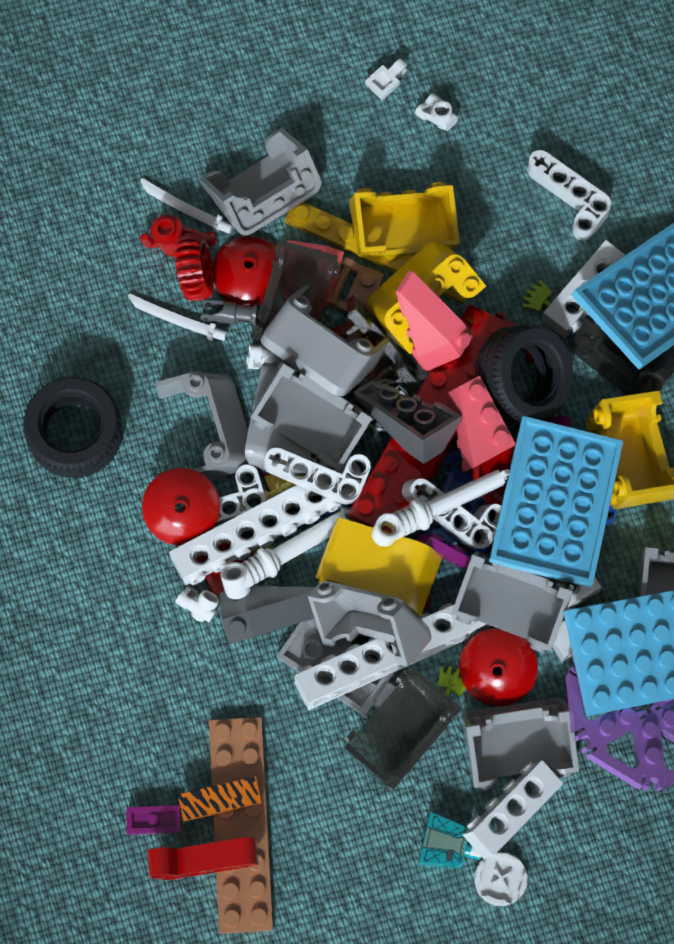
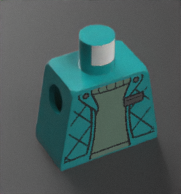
M430 812L418 863L419 866L462 868L464 857L480 860L481 855L463 836L469 829L468 827Z

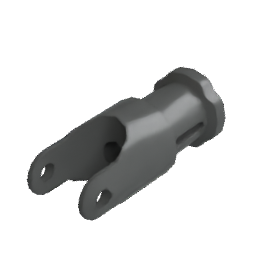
M203 301L205 307L222 310L216 314H202L200 319L203 321L226 324L242 322L251 323L252 326H256L258 323L259 304L245 306L238 305V302Z

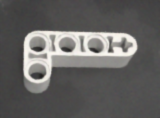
M537 150L530 155L527 167L528 175L579 211L572 226L573 236L581 241L589 240L609 215L611 208L610 197L549 153ZM556 176H560L565 181L557 182L553 178ZM576 190H580L585 195L576 196L573 192ZM596 204L602 205L604 210L598 211L593 206ZM586 223L590 228L582 229L578 224Z
M281 448L270 449L266 453L263 462L264 468L270 474L346 505L355 502L360 495L371 466L367 457L357 454L349 459L343 473L340 474ZM275 455L279 456V462L285 465L288 460L292 461L288 472H284L285 465L277 464L276 467L272 466V460L269 458L274 459ZM353 462L362 463L365 469L364 472L361 474L354 473L351 469V464ZM302 465L305 467L307 475L301 478L295 476L293 467ZM321 475L329 477L331 485L326 488L319 486L317 477ZM345 485L353 487L354 496L351 498L343 496L341 487Z
M243 465L237 469L235 476L238 492L219 497L220 513L214 528L252 509L253 507L247 504L250 499L257 498L261 503L265 502L264 491L255 467ZM244 475H252L254 480L251 483L245 484L241 481ZM227 505H233L236 507V511L233 514H225L223 508ZM186 507L179 508L176 510L178 512H184Z
M425 479L408 480L402 487L403 497L409 503L414 499L428 502L444 494ZM482 505L474 516L463 507L458 506L434 517L433 521L466 547L484 549L494 540L501 505ZM491 509L495 514L493 522H490L488 519V513ZM456 515L461 519V524L458 528L454 525ZM476 531L481 535L478 543L474 541V533Z

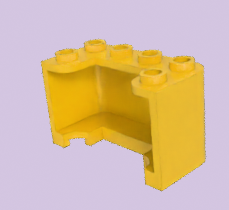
M437 241L430 242L372 293L366 303L367 310L388 336L409 354L412 353L414 343L412 338L408 337L406 331L409 328L407 317L402 316L396 294L397 288L408 271H413L438 297L451 286L466 298L474 297L486 287L463 257Z
M659 391L602 399L592 410L589 418L586 419L588 432L623 441L610 501L613 509L674 499V467H669L657 424L662 418L660 414L656 415V406L663 403Z
M337 518L315 576L319 579V584L329 581L397 597L417 615L421 616L442 557L430 546L405 537L397 539L390 546H380L372 539L371 532L373 527Z

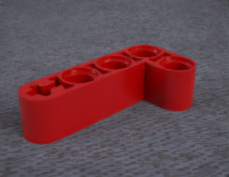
M255 837L237 838L177 849L163 847L147 850L149 878L159 880L180 879L259 865Z

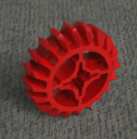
M187 233L179 236L175 246V265L180 289L187 300L200 301L210 298L214 287V270L209 245L201 233Z

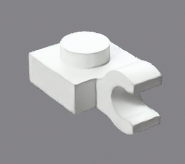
M398 59L389 69L382 65L365 80V85L383 101L400 85V81L397 78L402 77L407 72V64Z

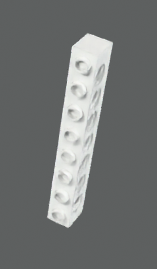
M351 457L347 458L340 471L333 468V471L342 474ZM353 462L351 464L352 471L356 474H361L362 472L356 462ZM325 475L317 477L319 486L326 488L331 485L329 477ZM296 485L170 551L171 561L185 586L198 584L205 579L206 575L212 572H220L230 562L236 559L243 560L247 558L253 550L259 547L266 548L270 546L274 539L282 535H291L297 530V527L305 523L311 524L317 521L320 515L327 511L334 512L341 508L342 503ZM345 485L344 489L341 490L343 496L351 498L355 494L353 487ZM312 496L322 497V500L318 503L309 501ZM295 507L299 509V512L295 515H290L287 513V510ZM269 519L277 521L272 527L264 525L265 521ZM246 531L254 533V535L249 539H244L241 537V535ZM223 543L231 545L227 551H220L218 549ZM205 555L208 557L204 563L195 562L198 556Z
M447 603L440 607L436 613L431 615L425 613L419 616L429 626L432 639L411 664L472 638L479 632L494 627L480 621H472L471 625L457 621V616L451 614L454 605ZM444 624L448 627V630L440 631L436 628V625ZM370 638L368 643L361 646L359 644L352 645L345 650V653L339 656L330 655L324 658L321 664L314 667L308 665L301 668L298 674L295 675V685L307 709L311 710L407 666L397 664L395 659L396 653L389 649L392 642ZM374 655L378 658V661L371 663L365 657ZM345 665H350L355 669V671L352 673H345L342 670V667ZM320 676H328L331 682L323 684L318 681V678Z

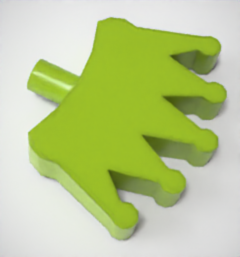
M539 280L541 287L532 284V289L535 291L526 290L530 297H523V300L528 303H524L522 305L523 308L539 313L543 305L550 306L551 302L547 300L552 296V291L547 288L542 280Z
M441 666L438 686L447 688L444 693L447 696L450 695L451 691L455 692L458 696L462 695L466 688L461 678L458 679L459 668L451 676L452 667L450 666L444 674V667Z

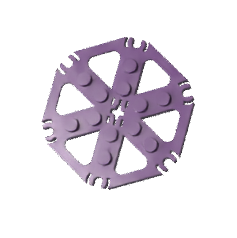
M570 667L566 675L571 734L575 731H581L574 737V741L579 739L586 741L587 746L581 750L582 753H587L591 749L594 751L587 755L586 758L638 790L640 788L642 790L650 788V781L654 782L656 791L662 788L665 790L674 784V770L668 769L665 765L662 736L674 742V709H672L674 707V699L653 703L647 711L644 710L636 713L640 706L608 712L595 720H588L583 713L582 694L576 667ZM630 731L633 734L636 768H630L607 752L608 744Z

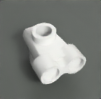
M435 93L430 94L427 100L420 104L415 111V114L422 120H429L436 124L438 128L446 131L450 130L458 121V117L452 112L451 105L443 101Z
M249 345L246 366L247 369H259L264 362L279 365L283 359L266 347H262V345Z
M189 585L175 601L184 609L187 608L192 611V617L200 622L205 620L210 622L219 610L217 605L220 602L219 598L212 592L203 590L198 594V591Z

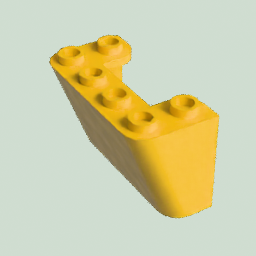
M437 182L431 184V188L427 189L424 193H417L416 190H406L401 195H392V192L377 194L372 192L371 188L358 189L357 193H354L349 200L359 256L374 257L418 253L423 247L433 241L441 242L450 249L457 248L460 245L453 185L446 186L444 182Z

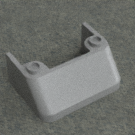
M306 284L288 298L265 329L261 337V343L268 350L330 393L344 396L373 372L389 341L384 339L375 347L363 338L347 342L309 315L312 306L306 295L311 287Z
M191 372L155 382L159 399L184 392L195 398L205 395L208 397L220 441L211 443L205 448L203 453L205 466L192 470L200 472L212 481L236 474L239 467L249 465L245 457L248 429L234 382L229 376L206 372Z

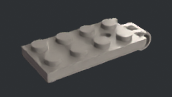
M310 619L298 624L277 654V658L298 672L305 666L312 665L314 667L321 664V661L330 655L339 656L345 653V650L352 646V644L341 638L335 641L336 645L334 647L323 645L315 619ZM369 655L365 657L368 662H377ZM345 665L342 667V670L345 673H352L355 671V669L350 665ZM393 672L337 697V699L365 718H368L370 715L369 711L373 706L385 715L391 716L405 694L399 688L389 683L391 679L394 680L396 674ZM320 676L318 681L328 684L331 682V679L328 676Z

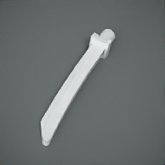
M144 178L141 179V184L147 193L188 216L211 226L213 232L218 233L219 230L228 234L232 232V224L223 221L222 216L214 217L172 196Z
M133 294L128 295L133 305L142 311L206 335L210 341H213V338L226 340L228 332L218 329L214 323H211L209 326L161 308Z

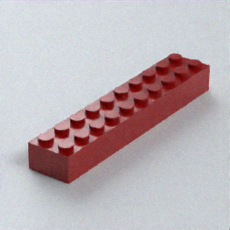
M469 304L461 317V320L473 336L468 347L465 348L459 358L431 369L417 395L421 396L424 402L434 404L436 401L450 408L448 392L475 378L476 360L485 340L495 331L504 327L514 326V324ZM457 429L444 451L424 464L407 453L392 437L349 511V520L374 527L381 515L395 513L409 506L410 503L406 501L402 494L404 483L411 479H425L430 483L433 482L458 438ZM381 526L382 531L392 533L388 526Z

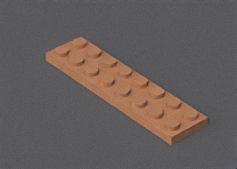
M262 718L209 720L212 786L256 776L262 804L213 815L215 842L255 837L259 865L216 873L219 934L273 931Z

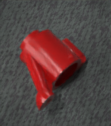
M163 215L158 217L151 226L152 238L148 233H143L140 236V240L146 248L159 247L164 254L175 257V246L179 236L187 233H201L210 247L216 244V235L212 231L203 233L183 226L181 221L173 215Z

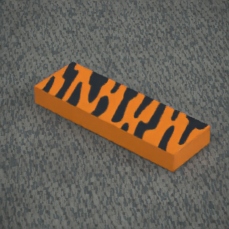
M256 776L178 794L184 822L262 804Z

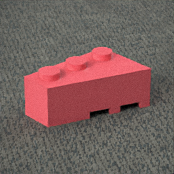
M480 376L448 392L450 409L461 416V422L456 429L458 435L457 445L461 450L463 464H461L463 472L516 445Z

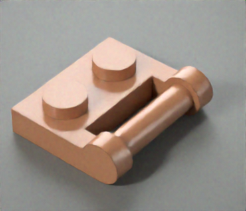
M343 258L339 277L326 305L365 321L368 315L367 300L380 287L384 274L357 264L349 258ZM350 272L357 275L344 302L339 300V296Z

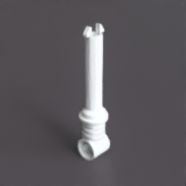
M509 469L502 472L496 470L428 502L414 499L410 501L409 506L406 508L404 507L395 513L381 515L372 528V539L376 544L386 547L392 545L397 539L410 534V532L412 533L419 529L427 530L430 524H432L434 517L503 486L505 480L508 479L507 476L511 473ZM381 526H388L392 530V534L384 533Z
M349 507L340 508L341 511L274 549L259 548L256 554L248 558V560L242 563L234 562L225 565L220 575L226 595L231 599H241L249 594L254 584L267 577H276L282 564L329 538L337 518L349 520L345 515L351 509Z

